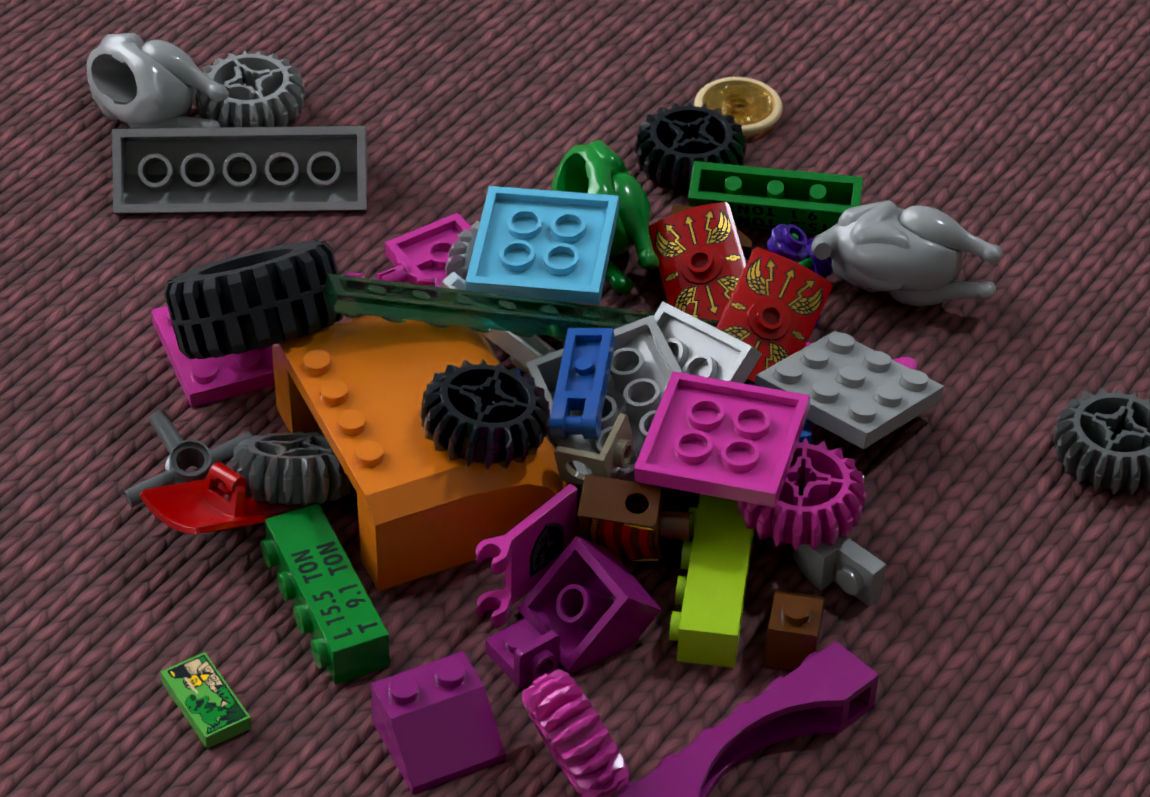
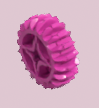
M805 437L802 443L797 444L776 508L737 501L739 515L744 516L746 528L756 529L759 540L772 537L776 548L785 542L792 544L795 552L800 545H809L815 551L820 542L833 547L838 537L848 538L852 527L858 525L862 515V507L865 506L864 480L862 472L858 471L855 467L854 459H844L841 448L829 451L825 441L818 445H812L808 443Z
M560 669L549 675L544 674L533 681V684L523 691L522 701L524 702V707L528 711V715L545 745L578 795L581 797H613L619 793V789L629 783L628 767L608 729L581 688L577 686L574 679L567 672Z

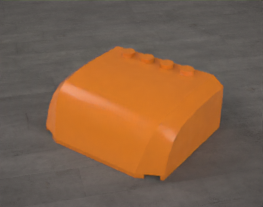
M442 306L412 307L385 311L342 321L330 327L322 328L318 332L272 346L277 410L290 433H297L299 431L309 433L321 429L357 492L360 559L378 592L476 560V547L481 541L507 534L566 486L572 484L576 487L574 483L561 480L554 456L556 447L548 435L544 437V441L537 449L536 455H527L524 463L511 461L507 469L498 463H493L488 470L483 463L474 462L468 467L465 459L450 460L448 451H436L434 441L425 438V430L421 426L422 419L420 418L423 392L426 390L427 384L433 380L435 373H444L447 365H454L460 368L464 360L469 361L473 365L480 364L482 359L488 365L497 366L501 363L480 329L464 313Z

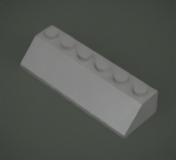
M365 126L112 129L114 214L367 210V131Z

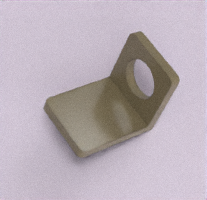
M622 413L618 415L600 454L557 446L554 456L561 480L583 485L585 475L617 479L622 468L626 469L629 466L633 455L634 439L628 415ZM569 461H578L590 468L592 474L577 472L569 465Z

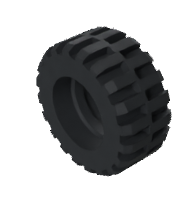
M323 240L284 244L212 262L174 276L167 281L164 290L179 350L189 359L224 357L230 354L244 353L258 348L262 349L273 346L277 343L297 339V337L318 332L322 328L330 327L335 322L341 321L348 307L333 249Z

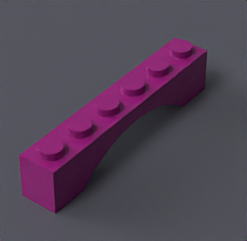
M834 641L822 651H815L808 655L801 666L787 676H780L774 679L763 693L749 703L743 702L739 704L730 716L717 726L701 731L693 743L679 753L666 756L656 769L644 778L628 783L617 797H708L728 771L741 760L763 747L788 738L816 733H840L875 707L879 674L837 641Z

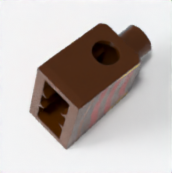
M585 475L577 515L582 537L610 548L622 563L659 562L663 559L666 539L691 540L693 529L692 512L667 510L661 487L639 482Z

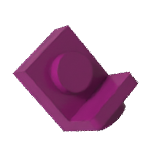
M524 618L485 639V653L520 689L544 674L549 675L560 667V636L554 630L541 635Z

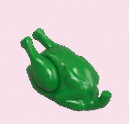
M598 139L587 145H574L571 147L556 169L555 177L551 183V191L619 196V212L605 279L610 283L614 291L624 294L630 293L633 289V282L618 269L612 257L618 258L632 246H635L640 268L653 271L659 266V259L654 252L649 234L650 205L647 195L641 184L625 168L624 161L602 140Z

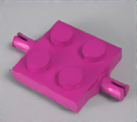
M455 213L385 242V256L395 267L376 274L379 287L385 291L388 288L406 282L417 289V277L436 278L437 289L440 283L448 276L445 274V266L450 257L448 253L452 244H455L459 234L464 229L470 230L471 225L458 213Z

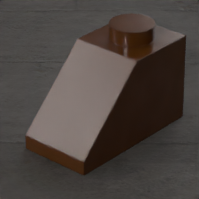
M783 590L775 592L768 626L764 668L792 672L801 666L808 655L817 651L826 597Z

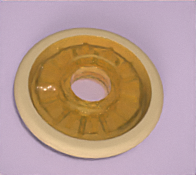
M727 77L712 81L698 92L694 101V106L701 107L707 104L710 110L721 108L723 116H734V122L742 125L744 135L757 134L771 128L780 119L783 109L781 98L774 89L763 82L745 77ZM732 104H741V105H745V106H747V107H745V108H736V107H732V106H729V105H732Z

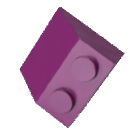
M575 536L517 607L523 617L541 635L554 630L560 636V663L567 672L575 673L631 647L662 611L610 548Z
M464 651L371 683L373 724L412 794L506 760V754L485 687Z

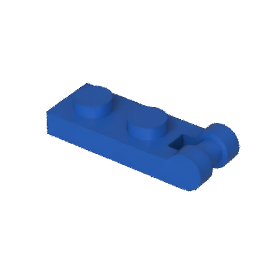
M568 328L550 415V435L552 439H567L568 435H583L584 439L600 438L602 428L601 417L616 342L613 328ZM571 410H584L583 416H570Z

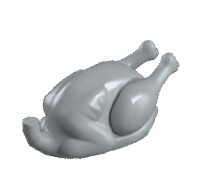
M135 33L107 34L101 40L100 45L87 58V78L93 100L108 119H119L126 122L132 129L220 128V124L216 120L194 118L186 115L189 114L192 108L196 89L206 94L214 102L226 100L229 96V91L225 86L205 75L196 66L192 58L178 46L163 40H151L144 43V40Z
M889 200L846 209L840 216L838 223L814 237L811 245V251L816 258L820 260L827 259L828 257L831 258L834 275L871 293L889 292L894 300L916 307L932 306L957 299L988 300L992 298L996 292V285L992 281L963 282L955 279L961 272L963 260H965L968 252L993 265L999 262L1003 256V250L998 245L988 243L972 235L956 220L938 209L923 205H914L906 209L897 208L896 204Z

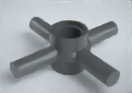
M163 410L158 411L150 417L149 422L170 453L165 464V471L124 490V496L132 508L143 503L139 495L144 489L206 479L213 464L217 462L224 464L231 461L234 455V447L239 445L241 441L250 439L253 436L250 432H246L209 450L204 443L198 440H183L166 412ZM189 466L199 468L195 472H185L182 469Z

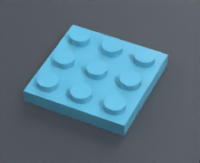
M489 186L465 281L467 294L600 305L619 212V196Z

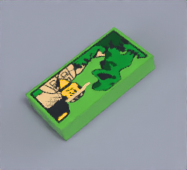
M205 652L160 671L162 684L206 749L252 729L250 715Z

